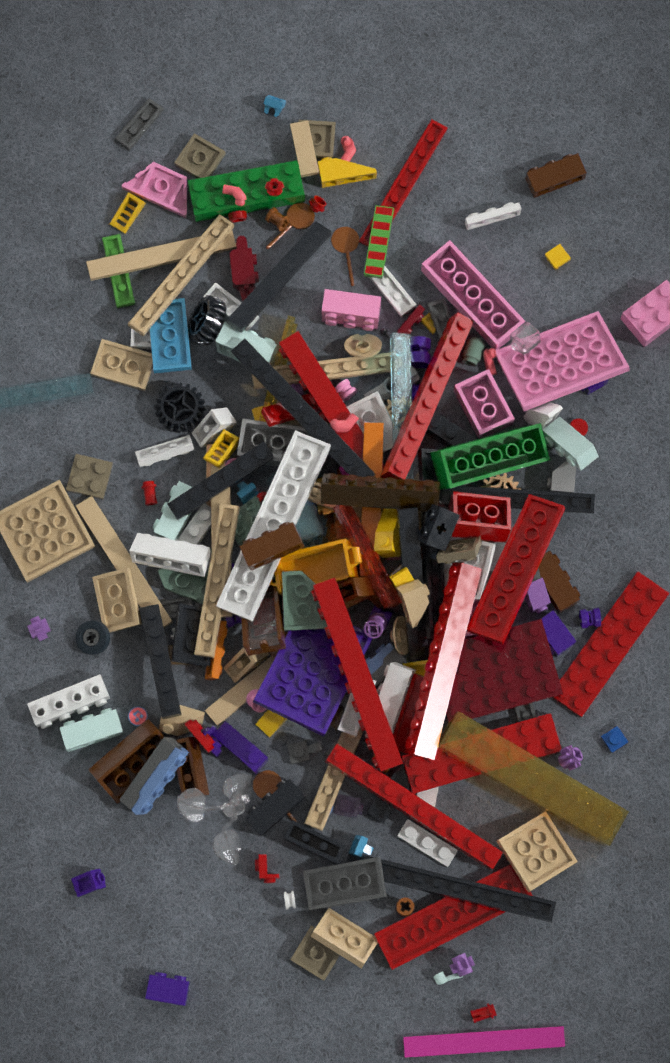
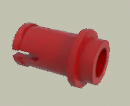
M145 481L143 486H141V489H144L145 505L147 506L158 504L155 492L157 485L154 484V481Z
M489 1003L485 1007L470 1011L474 1023L490 1017L494 1019V1016H497L494 1005H489Z

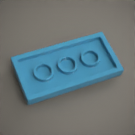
M185 298L174 299L150 328L154 373L192 370Z

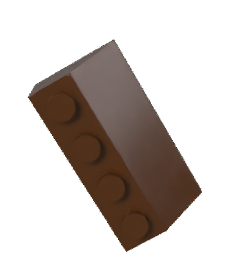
M147 719L88 770L118 804L121 802L120 798L164 736Z

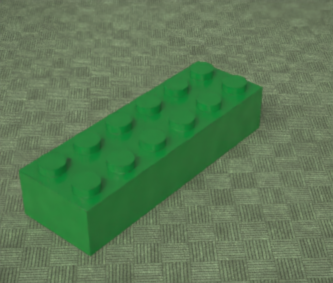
M298 160L188 180L195 222L216 219L219 214L227 217L229 213L244 210L249 213L305 202ZM273 178H277L284 184L283 192L275 197L269 195L265 188L266 183ZM230 185L241 188L246 195L245 204L238 206L235 204L236 199L234 196L222 194L223 186Z
M541 423L527 425L431 452L437 480L440 482V490L454 488L550 460Z

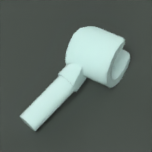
M443 971L433 976L438 985L453 979L462 978L458 976V973L446 977Z

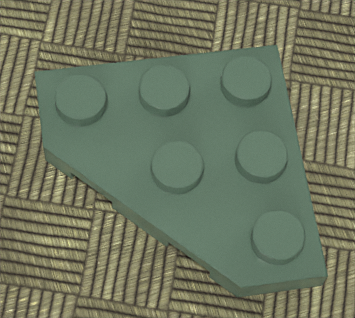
M209 567L205 577L167 569L158 570L165 590L203 605Z
M302 571L282 572L284 630L324 629L328 627L326 620H321L317 610L321 606L319 601H314L311 590H314L313 585L315 583Z

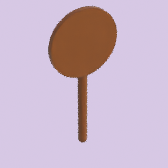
M296 203L288 209L289 225L266 246V249L271 248L292 227L306 229L312 225L315 214L309 205Z
M340 227L333 233L331 241L333 247L338 252L346 253L351 286H354L349 253L357 248L359 236L350 227Z
M270 770L257 774L253 781V789L256 795L263 798L268 792H275L278 789L276 785L282 781L280 776ZM289 812L287 815L291 819V821H296L293 815Z

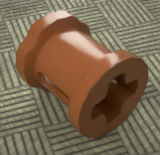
M275 207L270 209L265 217V220L268 223L274 224L279 231H283L290 222V218L279 213Z
M401 898L396 905L398 914L401 916L412 914L414 910L413 901L409 898ZM408 902L410 904L408 907L410 911L405 910L402 912L400 904Z

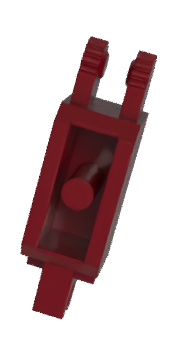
M239 236L236 239L237 249L232 250L230 253L233 288L240 291L243 302L256 288L255 283H259L258 271L254 272V265H257L256 254H252V248H248L245 236Z

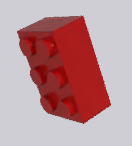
M453 491L449 502V510L460 516L451 537L471 538L480 536L481 540L507 542L511 531L510 498Z

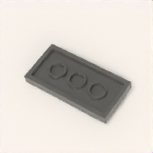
M380 857L303 871L310 911L387 897Z

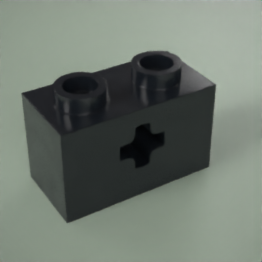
M432 504L426 513V520L419 531L418 540L426 545L446 551L460 515Z

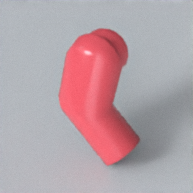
M344 136L341 138V144L345 153L341 159L350 162L356 152L353 140L348 136Z
M230 185L223 186L222 194L234 196L236 199L235 204L238 206L245 204L246 195L241 188Z
M490 348L483 352L486 370L489 369L492 375H496L497 371L493 360L496 357V351Z
M351 413L346 420L333 419L330 422V427L335 432H348L359 418Z

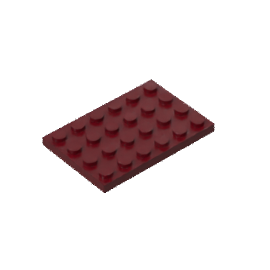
M542 619L511 627L503 645L480 636L464 640L446 711L449 725L563 695Z

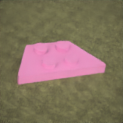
M152 162L145 170L137 173L132 180L122 184V189L184 218L187 217L186 176Z

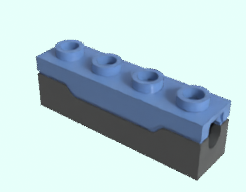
M390 643L386 646L384 644L375 651L377 654L372 659L370 657L366 659L371 677L376 681V689L385 680L386 676H383L387 665H390L392 662L405 663V659ZM347 691L339 705L343 710H345L350 696Z
M164 737L120 798V801L136 815L147 814L152 809L155 799L163 794L165 785L174 778L177 768L185 763V757L189 752L174 738Z

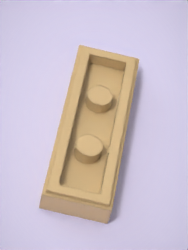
M309 121L290 124L301 177L319 174Z

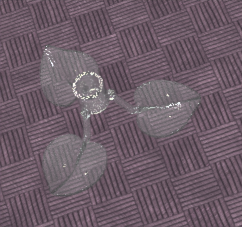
M237 774L225 780L222 791L229 800L224 805L204 807L206 803L205 796L200 790L195 788L187 789L177 797V807L181 815L191 822L201 821L204 818V810L223 809V813L231 817L222 829V834H217L214 837L213 850L218 858L232 865H237L239 862L240 839L234 830H226L234 820H237V815L244 813L245 806L251 799L252 775Z

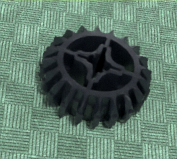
M206 295L194 307L188 325V336L191 341L198 345L208 346L217 338L227 315V307L223 300L216 296Z
M182 382L179 383V387L172 383V389L166 386V393L160 391L159 394L162 398H156V402L159 404L154 405V408L158 410L155 412V415L160 417L158 422L164 423L163 427L165 429L170 426L171 432L176 427L179 434L181 433V428H184L185 432H188V426L195 429L194 422L199 424L201 422L199 418H204V413L202 412L206 410V407L203 406L205 400L201 398V392L196 393V387L190 390V384H186L184 388ZM175 395H180L177 400L170 399ZM188 396L195 402V409L186 404ZM180 404H181V405L183 404V408H184V409H183V410L181 409L180 411H177V407H176V406H177V405L179 406ZM165 406L174 411L173 419L166 415ZM182 416H190L188 419L180 421Z

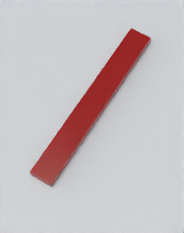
M431 119L380 205L394 208L393 220L448 127ZM373 218L359 240L360 243L367 247L369 246Z

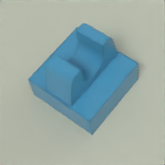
M271 95L266 96L264 112L268 114L270 108L275 109L274 116H279L285 107L286 100Z
M244 481L237 484L239 488L237 495L243 505L259 494L252 482L249 485Z
M356 835L349 854L356 857H361L363 853L371 855L374 848L367 845L368 838Z

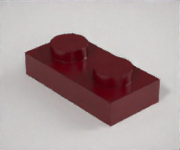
M419 304L393 336L398 340L403 337L406 339L412 332L411 326L414 323L418 324L424 317L422 313L425 308Z

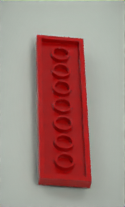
M531 494L528 495L468 624L467 632L502 645L504 644L565 511L564 505Z
M638 571L601 622V627L595 630L561 678L560 684L563 695L552 698L582 718L670 593Z
M549 713L438 745L435 760L412 754L401 756L411 792L415 794L556 753L562 748L552 715Z
M511 864L477 881V883L533 896L531 891L528 892ZM445 897L376 932L374 936L391 970L505 913V911Z

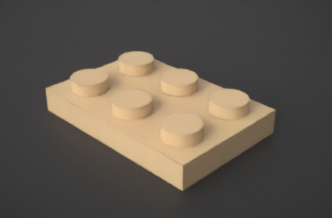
M102 339L90 374L97 378L145 391L153 368L152 353Z
M130 568L92 577L101 621L107 626L110 633L142 625Z
M328 908L311 934L312 938L361 969L378 943L375 936Z

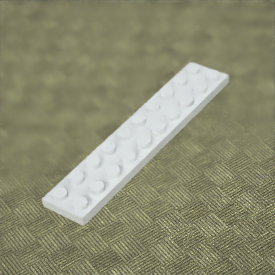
M298 431L294 432L246 540L250 538L256 539L267 530L274 531L285 522H294L296 526L329 453L330 444ZM241 551L216 606L253 622L281 558L251 571Z

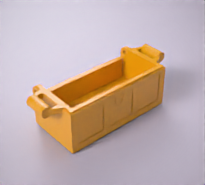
M345 538L297 550L281 558L274 573L276 583H273L271 580L269 585L276 586L279 595L283 596L282 572L302 571L315 584L335 577L339 585L352 578L359 577L357 565L362 563L359 547H353V544Z

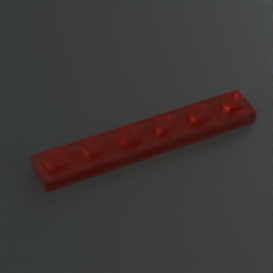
M344 505L334 506L333 510L352 547H359L362 567L383 607L398 606L402 601L377 553L374 551V547L353 507Z

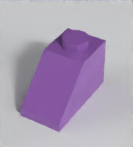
M543 578L532 582L525 596L531 613L537 612V614L545 612L548 610L547 606L551 603Z

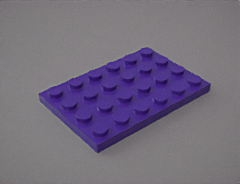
M353 625L363 655H365L372 638L368 637L364 630ZM325 629L289 630L285 637L286 649L278 651L253 702L324 737L347 691L345 683L348 680L346 675L342 676L338 667V664H341L339 656H334L331 648L334 642L332 638L328 639Z

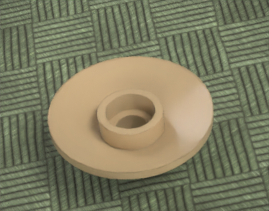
M355 334L346 339L344 349L351 356L367 358L381 351L382 342L378 337L371 334L363 336Z
M403 616L396 618L393 630L390 632V639L394 642L395 648L400 655L408 653L406 620Z

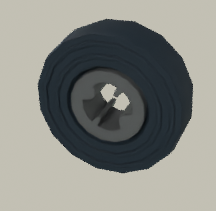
M96 620L86 621L77 629L76 643L83 653L97 655L105 651L109 646L110 632L102 622ZM92 634L96 635V638H94V642L90 641V637H92Z

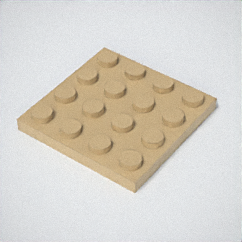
M60 480L0 511V532L27 583L95 547Z

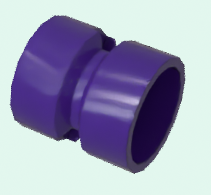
M423 336L407 338L406 350L409 353L406 354V366L410 367L412 365L414 368H428L431 361V355L428 353L431 351V339Z

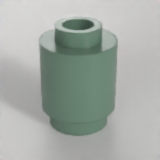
M472 337V339H467L462 354V362L464 364L475 367L480 362L485 347L480 338Z

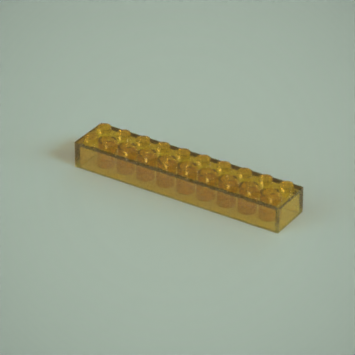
M459 711L455 712L439 740L438 748L604 846L611 845L629 813L626 809Z

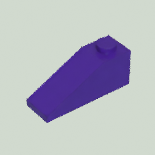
M226 721L212 735L255 775L268 761V757Z

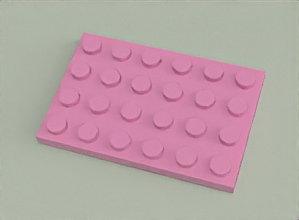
M599 311L495 350L496 359L523 411L629 371V365Z

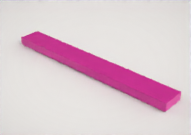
M564 1026L403 1037L405 1058L565 1047Z

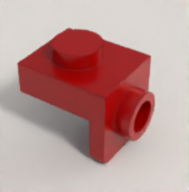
M259 854V859H255V871H259V879L264 880V883H276L275 879H280L279 874H268L267 854Z

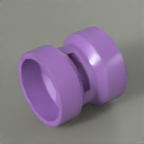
M375 613L369 617L364 625V632L368 637L378 638L381 636L387 626L385 616Z

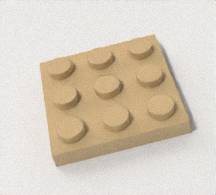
M546 811L496 841L528 892L578 862Z

